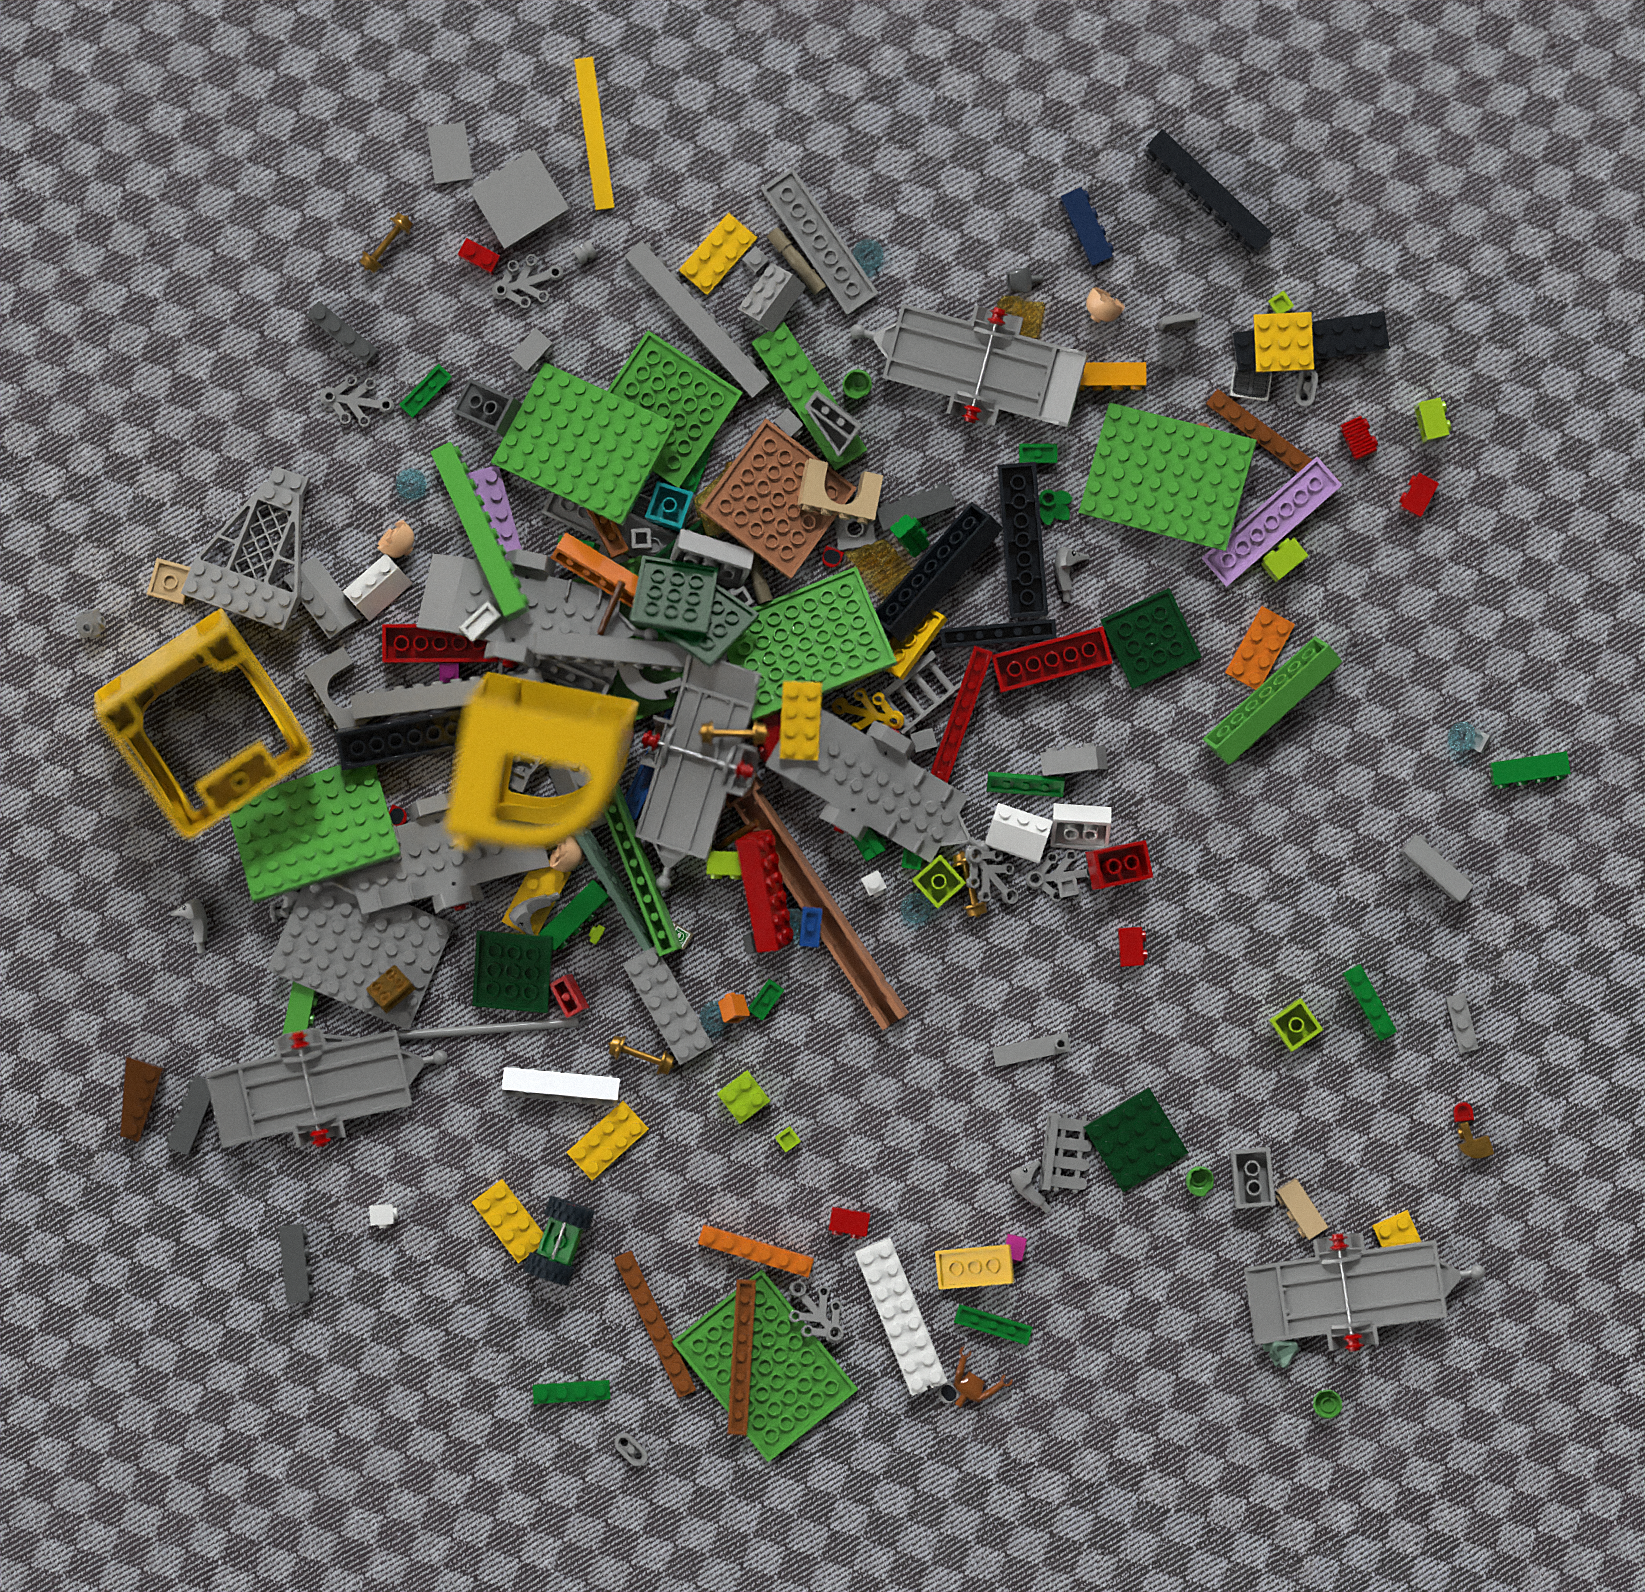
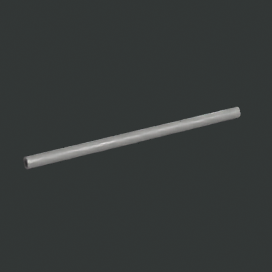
M577 1017L397 1031L399 1040L572 1028L579 1027V1019Z

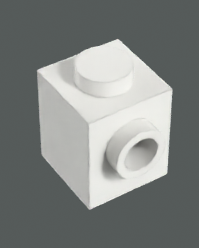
M878 870L861 879L869 896L877 897L885 893L883 889L887 887Z
M394 1204L369 1206L370 1225H379V1228H391V1224H394L395 1219H398V1208H394Z

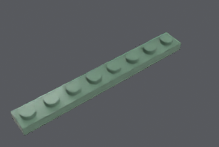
M587 827L575 836L578 845L584 850L589 863L596 870L599 880L605 885L608 895L614 900L617 910L623 915L628 928L636 937L638 945L645 952L655 945L648 925L591 830Z

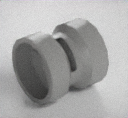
M590 240L585 241L582 248L579 246L573 248L581 265L587 263V258L594 259L598 257Z

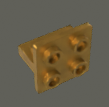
M393 965L377 980L372 982L366 988V991L387 1014L416 988L396 965Z

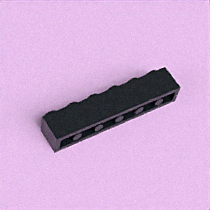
M1046 619L940 629L941 649L1057 638L1056 620Z

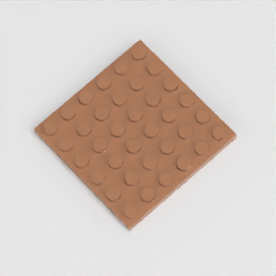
M765 418L698 510L787 578L791 579L837 515L825 516L820 514L821 511L813 510V512L802 510V507L797 506L805 461L808 459L821 460ZM827 466L824 483L826 494L833 502L845 505L856 490V487Z

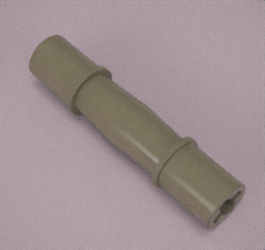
M779 227L767 235V238L778 250V253L783 255L793 270L802 278L801 281L806 284L815 296L826 288L825 283L815 273V270L810 268Z
M737 540L739 547H745L749 549L747 546H745L743 543ZM754 553L749 576L753 583L751 586H753L757 602L762 604L773 600L767 583L768 580L765 579L760 559Z

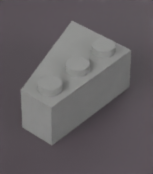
M815 391L805 405L817 426H819L838 457H840L864 425L820 391Z
M1085 743L1083 748H1076V745L1064 746L1065 750L1059 751L1057 747L1046 748V752L1040 753L1043 776L1108 769L1106 746H1094V743Z

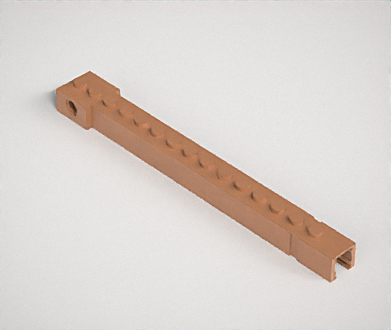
M755 773L752 786L743 797L728 792L725 804L728 809L735 807L746 825L757 819L760 822V826L752 831L772 829L776 840V853L779 856V870L782 873L784 883L801 908H822L820 937L857 993L864 999L863 1002L881 1029H886L889 1025L908 1014V1010L892 986L887 983L884 974L760 788L765 785L758 774Z

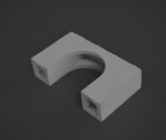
M341 647L305 669L306 675L303 676L309 686L313 685L316 691L313 693L318 702L322 701L326 706L323 710L328 718L332 717L336 724L333 725L335 729L367 724L377 718L355 720L353 719L352 708L338 707L330 697L329 686L332 679L340 672L354 665L345 647Z

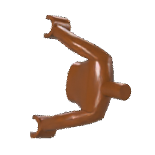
M965 1346L959 1349L961 1358L953 1384L961 1394L955 1403L960 1408L967 1399L981 1402L996 1394L1004 1386L1012 1384V1379L1007 1384H1004L1003 1379L1006 1376L1004 1374L997 1384L982 1392L986 1382L970 1371L963 1377L967 1358L971 1356V1350L965 1356L962 1354Z

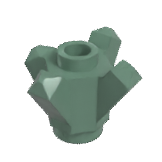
M1293 1339L1274 1341L1262 1345L1265 1352H1270L1269 1356L1276 1367L1288 1369L1293 1357L1299 1353V1347Z

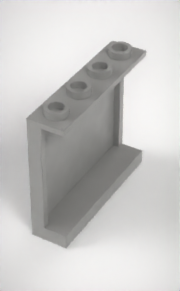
M529 149L523 152L520 159L516 161L513 159L507 162L504 169L500 171L497 169L488 175L489 178L484 181L482 179L478 180L472 185L473 188L470 189L471 194L506 250L511 249L572 211L536 150L531 151Z

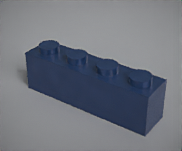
M1081 186L1061 195L1060 201L1092 268L1112 259V253L1115 251L1111 242L1107 243L1104 237L1107 234L1103 225L1099 226L1097 218L1099 216L1095 207L1091 208L1088 202L1091 199L1087 190L1083 191Z

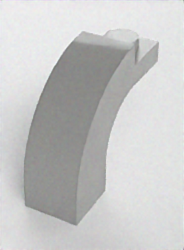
M626 664L625 667H618L626 686L641 697L663 700L670 698L669 690L670 693L680 691L683 678L655 684L645 677L642 669H635L633 665Z

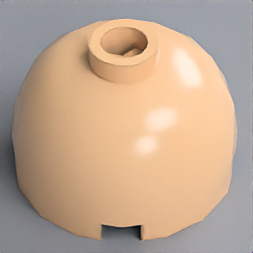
M1097 287L1092 288L1086 299L1087 310L1091 313L1090 318L1098 323L1101 320L1104 322L1114 321L1125 308L1124 304L1118 299L1114 300L1110 297L1109 293Z
M400 520L394 524L397 527L393 530L389 528L378 542L379 546L377 548L391 558H399L402 555L407 556L413 550L412 545L415 537L413 530L404 520Z
M575 836L557 844L556 851L552 850L550 867L557 871L570 872L577 868L578 865H582L585 859L583 849L578 845Z

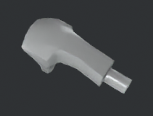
M1070 547L1059 548L1054 563L1058 588L1062 590L1064 602L1071 601L1070 568L1077 562L1090 559V555L1077 552Z
M555 892L549 896L544 894L525 900L511 911L509 918L514 925L518 926L526 934H534L531 927V915L538 909L552 906L551 903L559 900L560 895L558 892Z
M192 899L171 911L170 915L185 917L191 921L194 928L193 942H196L197 952L204 953V941L207 940V915L200 900Z
M1037 1160L1029 1165L1014 1169L1010 1173V1177L1015 1189L1036 1207L1039 1206L1045 1213H1048L1051 1207L1044 1201L1046 1198L1039 1194L1031 1183L1036 1169L1041 1164L1040 1161Z

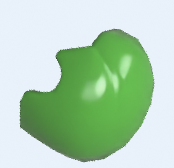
M854 369L848 372L842 383L843 391L848 397L853 399L866 396L872 388L871 376L867 371L861 369Z
M1205 1166L1194 1167L1186 1175L1185 1184L1187 1189L1195 1196H1206L1207 1192L1212 1190L1214 1185V1176Z
M1330 1389L1322 1390L1314 1397L1313 1408L1315 1413L1324 1419L1334 1418L1342 1410V1400L1336 1392Z

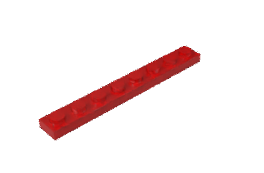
M975 645L930 771L932 775L948 783L993 654L992 651Z

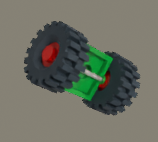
M550 1195L544 1211V1215L549 1217L537 1253H529L523 1271L549 1282L569 1287L575 1270L571 1264L584 1229L589 1230L595 1211Z

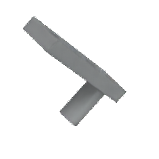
M1064 1032L994 1047L992 1051L995 1065L998 1067L1071 1051L1068 1033Z

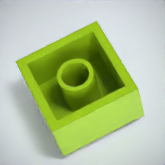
M1441 397L1419 402L1414 406L1423 444L1445 439L1450 435L1449 431H1452L1451 423L1449 420H1446L1445 413L1447 412L1445 401L1441 400Z
M1287 538L1277 546L1279 550L1276 553L1272 550L1263 558L1265 562L1261 565L1275 583L1309 556L1295 538L1291 541Z
M710 851L706 874L710 875L711 879H722V875H730V879H741L742 872L738 852Z
M941 854L911 880L937 909L966 884Z
M1298 998L1268 1019L1290 1052L1323 1030L1302 998Z
M748 1070L717 1092V1095L739 1124L771 1101Z

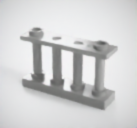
M930 651L918 661L904 680L898 678L881 692L884 694L885 700L892 710L899 711L890 697L896 691L904 697L919 715L911 723L904 717V729L900 731L901 735L912 733L916 729L915 724L949 696L954 698L960 688V683L953 686L935 664L936 661L934 659L937 655L933 651ZM924 667L930 669L948 690L940 699L920 676L921 673L919 671ZM908 680L915 681L934 703L926 711L906 689L905 683ZM876 696L878 701H882L879 696Z

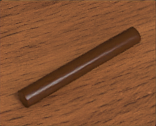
M619 580L596 632L599 635H604L625 587L626 583Z
M757 819L753 820L714 845L715 850L721 851L760 826V822Z

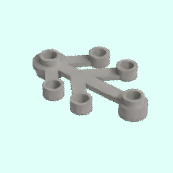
M529 254L526 257V264L517 281L509 283L514 272L519 269L518 262L511 260L508 262V269L502 281H497L493 284L491 289L492 295L498 300L508 298L526 309L531 305L530 299L512 292L520 289L538 298L540 302L545 303L549 300V294L530 285L548 279L559 281L563 278V269L558 265H553L547 272L528 277L533 266L537 264V257ZM530 257L535 258V262L532 264L528 262ZM516 263V269H511L510 264ZM554 269L559 270L557 276L552 275ZM503 287L505 290L503 293H498L497 289ZM542 293L547 295L545 300L540 299ZM527 299L529 301L528 305L523 306L521 304L522 300Z
M348 375L345 381L336 388L327 387L320 394L321 402L326 406H332L343 424H349L352 418L349 413L343 410L339 402L347 403L362 427L370 425V418L363 414L358 405L380 408L385 414L391 413L395 408L394 402L390 398H383L380 401L360 397L369 389L372 390L376 387V381L371 377L367 378L363 385L349 395H341V393L348 387H353L357 384V378L354 375ZM350 377L355 378L353 384L348 383ZM369 380L374 381L372 387L367 386ZM328 393L333 394V398L331 400L326 399V395ZM389 402L390 407L387 409L383 408V403ZM344 415L349 416V420L347 422H344L342 420V417ZM363 418L368 419V423L365 425L361 424Z
M972 845L965 851V859L970 864V877L966 880L967 886L969 888H977L980 882L977 878L979 867L982 870L981 891L978 893V899L981 902H988L991 899V893L989 892V882L991 881L1001 893V899L1004 903H1016L1018 892L1015 889L1007 888L995 874H1013V864L987 865L983 859L1000 861L1003 858L1002 851H982L980 847Z
M1068 850L1065 858L1055 871L1045 874L1050 865L1058 860V855L1050 852L1038 870H1031L1027 874L1026 883L1033 889L1041 888L1051 896L1053 901L1058 902L1062 898L1056 900L1053 898V894L1055 892L1059 893V890H1054L1046 882L1054 881L1057 883L1056 879L1076 875V878L1087 877L1090 879L1088 866L1083 870L1064 872L1071 861L1077 858V853L1074 850ZM1069 852H1073L1075 854V857L1073 859L1068 858ZM1050 854L1055 855V861L1051 862L1048 859ZM1035 875L1039 877L1037 883L1032 881V877ZM1078 888V890H1079V896H1078V897H1074V896L1072 895L1071 898H1073V899H1079V898L1081 897V895H1082L1081 890Z
M802 1281L793 1282L789 1288L790 1293L795 1297H799L812 1314L800 1313L794 1310L789 1313V1320L794 1323L798 1321L820 1322L825 1329L806 1325L801 1329L802 1336H824L830 1343L840 1342L844 1336V1331L839 1326V1313L842 1304L837 1300L829 1304V1309L832 1312L830 1323L826 1318L829 1288L821 1286L817 1289V1295L819 1296V1307H817L805 1293L806 1285ZM795 1286L799 1287V1293L794 1291ZM821 1288L826 1290L825 1295L820 1293ZM834 1303H836V1304L838 1305V1309H837V1310H834V1309H833V1304H834ZM793 1313H796L798 1315L797 1320H794L792 1318ZM805 1328L810 1329L809 1335L804 1332ZM832 1330L836 1331V1337L831 1336Z

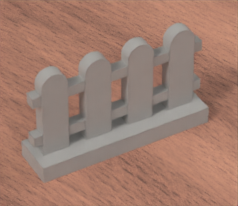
M1048 1112L1039 1188L1050 1190V1187L1053 1186L1054 1191H1058L1059 1187L1070 1188L1072 1193H1078V1190H1083L1087 1187V1181L1079 1177L1080 1170L1085 1171L1090 1166L1088 1160L1082 1159L1083 1151H1090L1092 1148L1091 1142L1084 1140L1086 1131L1083 1127L1091 1121H1087L1085 1116H1081V1120L1068 1118V1114H1062V1117H1059V1113ZM1058 1129H1060L1059 1136H1057ZM1066 1130L1079 1131V1138L1065 1137ZM1055 1148H1058L1057 1156H1055ZM1063 1150H1077L1076 1158L1064 1157ZM1053 1167H1055V1175H1052ZM1061 1168L1073 1169L1074 1177L1060 1176Z

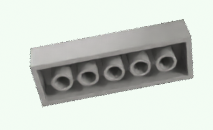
M656 946L623 964L679 1065L714 1046L664 957L659 956Z

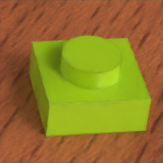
M1284 290L1267 301L1275 314L1285 313L1294 307Z
M600 924L598 927L593 926L588 935L591 937L589 941L597 945L606 928Z
M791 1126L775 1136V1139L785 1152L801 1142Z

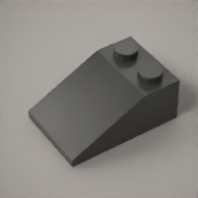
M469 378L452 412L504 438L522 404L510 395Z

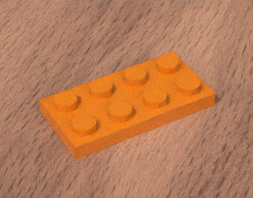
M1261 606L1228 665L1225 674L1254 690L1258 689L1267 677L1295 624Z

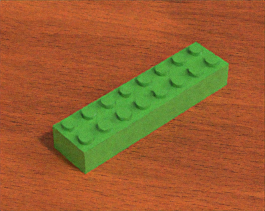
M784 322L780 323L773 333L768 331L752 342L753 348L834 471H839L867 452L866 446L857 434L844 453L838 457L819 426H817L805 408L806 403L815 391H820L835 404L837 402Z
M1316 636L1313 637L1203 738V741L1216 756L1228 765L1234 763L1245 750L1250 749L1259 737L1264 736L1272 725L1280 722L1284 714L1293 710L1302 698L1307 697L1316 685L1321 684L1329 673L1334 672L1343 661L1330 645Z

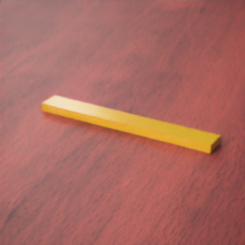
M593 57L574 59L595 210L613 209L615 207Z

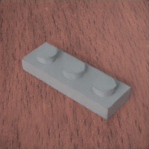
M1465 993L1445 997L1459 1053L1479 1049Z

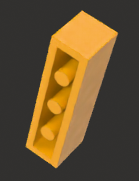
M1086 362L1078 391H1084L1087 387H1092L1093 391H1103L1104 387H1111L1112 391H1122L1123 387H1131V391H1141L1142 387H1146V362Z

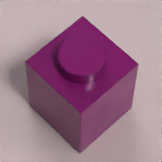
M439 663V681H443V684L451 683L450 680L460 679L459 663Z

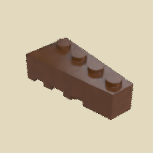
M126 1056L120 1136L137 1142L142 1140L165 1071L164 1067Z

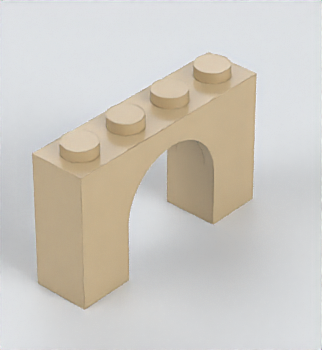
M814 459L805 461L797 506L802 507V510L813 512V510L821 511L820 514L825 516L839 515V518L843 520L856 519L860 524H869L875 520L883 475L866 471L861 473L855 499L850 504L842 505L833 502L826 494L824 483L828 463Z

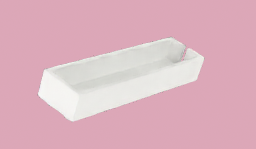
M888 1237L854 1251L911 1396L928 1390V1385L933 1388L948 1382L891 1238Z

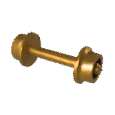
M398 212L394 217H390L389 219L395 224L394 228L371 256L365 251L362 252L363 256L359 262L364 266V271L370 270L375 274L378 269H382L383 266L377 260L401 230L408 235L410 234V229L414 224L409 220L408 215L403 216Z
M710 720L709 723H701V730L698 732L699 736H701V743L709 744L710 746H713V737L754 738V747H757L758 744H765V737L769 735L765 731V724L757 723V721H754V730H713V720Z
M960 850L959 854L953 855L954 863L952 867L961 865L966 882L967 878L970 877V867L965 859V852ZM967 886L971 905L965 906L963 909L966 910L968 917L975 916L979 918L981 914L987 912L986 904L988 902L979 903L975 888Z
M615 1035L613 1041L608 1043L610 1047L608 1054L614 1056L616 1060H618L621 1052L659 1065L658 1075L660 1073L668 1075L670 1069L675 1067L673 1064L674 1056L668 1054L666 1050L662 1058L624 1045L626 1036L619 1037Z

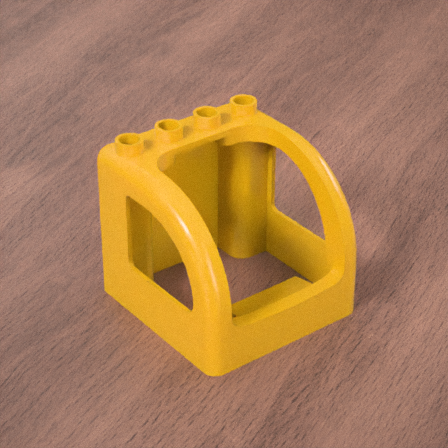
M222 608L214 611L94 693L96 715L179 833L187 838L194 837L306 762L312 754L308 737L296 716ZM211 664L213 667L222 670L236 665L245 674L267 707L289 748L276 758H273L262 741L259 740L195 783L197 790L207 803L195 811L180 783L146 734L143 727V716L147 707L159 695L199 668ZM125 741L128 743V745L130 746V748L133 750V752L135 753V755L137 756V758L139 759V761L136 759V757L134 756V754L132 753V751L129 749V747L127 746V744L125 743Z
M487 672L468 700L445 834L454 836L453 845L463 849H476L477 842L483 841L516 848H542L567 841L584 831L604 810L624 771L630 751L638 702ZM514 755L582 768L590 775V781L581 788L556 797H536L514 793L508 787ZM517 820L530 823L551 824L537 827H521L499 823L497 821Z

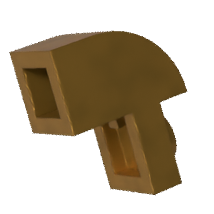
M1465 1121L1458 1124L1457 1133L1460 1140L1463 1139L1464 1142L1457 1144L1463 1154L1472 1158H1484L1494 1154L1488 1135L1473 1139L1468 1122Z

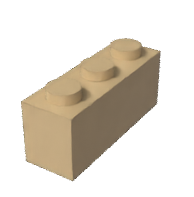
M1296 1178L1276 1190L1278 1194L1275 1196L1281 1206L1285 1204L1289 1210L1286 1214L1292 1222H1297L1299 1226L1297 1231L1302 1238L1306 1237L1310 1240L1328 1228Z

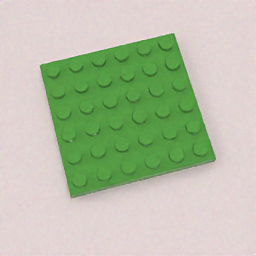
M649 330L607 390L677 424L653 469L654 473L677 488L682 486L743 395V392Z

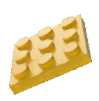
M1311 312L1253 315L1256 373L1314 370Z

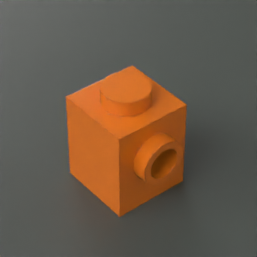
M731 992L726 994L725 998L718 1001L724 1023H739L750 1016L743 994Z

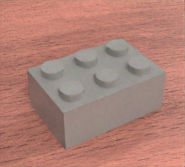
M771 263L743 300L738 310L751 321L773 333L806 285L790 272Z
M1270 1147L1230 1150L1235 1208L1275 1205Z

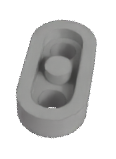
M1315 370L1301 371L1299 374L1295 401L1301 407H1307L1314 401L1318 382V375ZM1306 375L1311 377L1310 382L1305 381L1304 377ZM1302 394L1307 395L1308 399L1306 401L1301 399Z
M620 1433L616 1437V1449L632 1465L642 1466L645 1464L648 1458L647 1451L630 1434ZM622 1439L628 1440V1444L626 1446H623L621 1444ZM635 1453H641L642 1458L636 1459Z

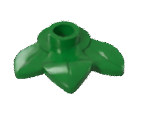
M1047 489L1042 491L1039 495V503L1041 505L1040 517L1042 521L1050 525L1054 518L1069 520L1070 511L1066 504L1070 503L1073 497L1063 490L1054 492ZM1046 496H1050L1052 498V501L1050 503H1047L1045 501Z

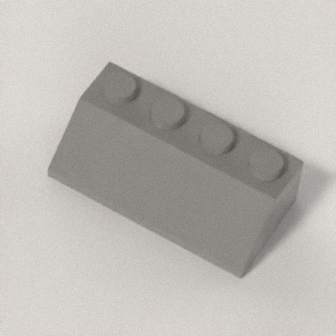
M681 529L676 538L670 560L719 567L716 583L739 589L751 570L754 551Z
M316 556L301 564V602L327 637L333 640L362 617ZM293 570L284 579L294 591Z
M557 763L546 765L558 796L574 792L590 781V775L582 768ZM604 811L589 826L590 830L608 823Z
M1414 834L1399 852L1454 902H1461L1473 887V884L1470 883L1472 879L1464 872L1460 874L1456 870L1457 866L1451 860L1446 861L1442 858L1443 853L1436 847L1432 849L1427 844L1429 841L1422 834L1419 836Z

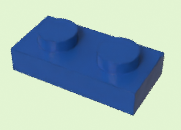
M802 907L799 946L819 947L822 908Z

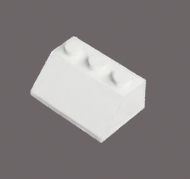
M385 553L350 584L343 593L371 621L413 583Z
M998 803L985 844L990 848L1039 863L1053 821Z
M1054 803L1050 847L1089 850L1108 847L1111 829V807Z

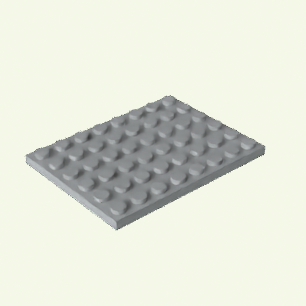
M334 885L323 888L317 894L312 893L308 886H306L299 893L266 970L409 1030L454 924L408 904L362 915L356 896ZM396 965L416 989L386 1014L366 991V988L383 975L386 970Z

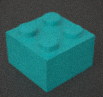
M657 481L645 518L655 525L677 532H680L681 529L685 530L696 497L693 492Z

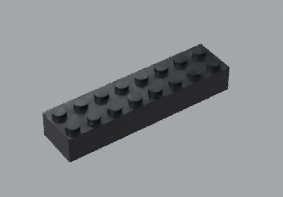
M1161 129L1146 145L1144 150L1146 153L1145 157L1152 163L1155 161L1160 166L1159 170L1165 176L1169 174L1174 179L1172 182L1179 189L1183 188L1191 201H1197L1201 205L1200 209L1206 215L1211 214L1215 218L1214 222L1221 229L1224 227L1229 231V237L1235 242L1238 240L1243 245L1242 249L1250 255L1252 253L1255 256L1270 241L1274 234L1166 131Z
M1384 311L1312 321L1314 362L1388 352L1390 349ZM1254 330L1232 333L1231 342L1237 373L1256 370Z
M1036 462L997 465L1001 526L1004 528L1002 530L1009 619L1048 616Z
M971 502L875 610L882 628L899 642L903 643L1004 528L990 514Z
M467 706L335 729L342 771L460 749Z

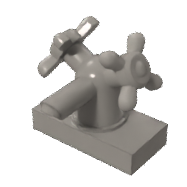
M291 891L282 894L285 898L281 909H276L275 904L270 905V916L273 923L278 922L277 917L280 916L289 919L299 892Z

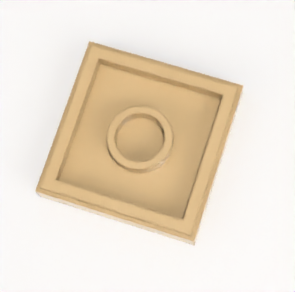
M157 558L146 595L184 605L187 596L181 594L191 567Z

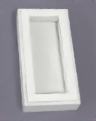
M487 601L459 628L473 642L501 615Z

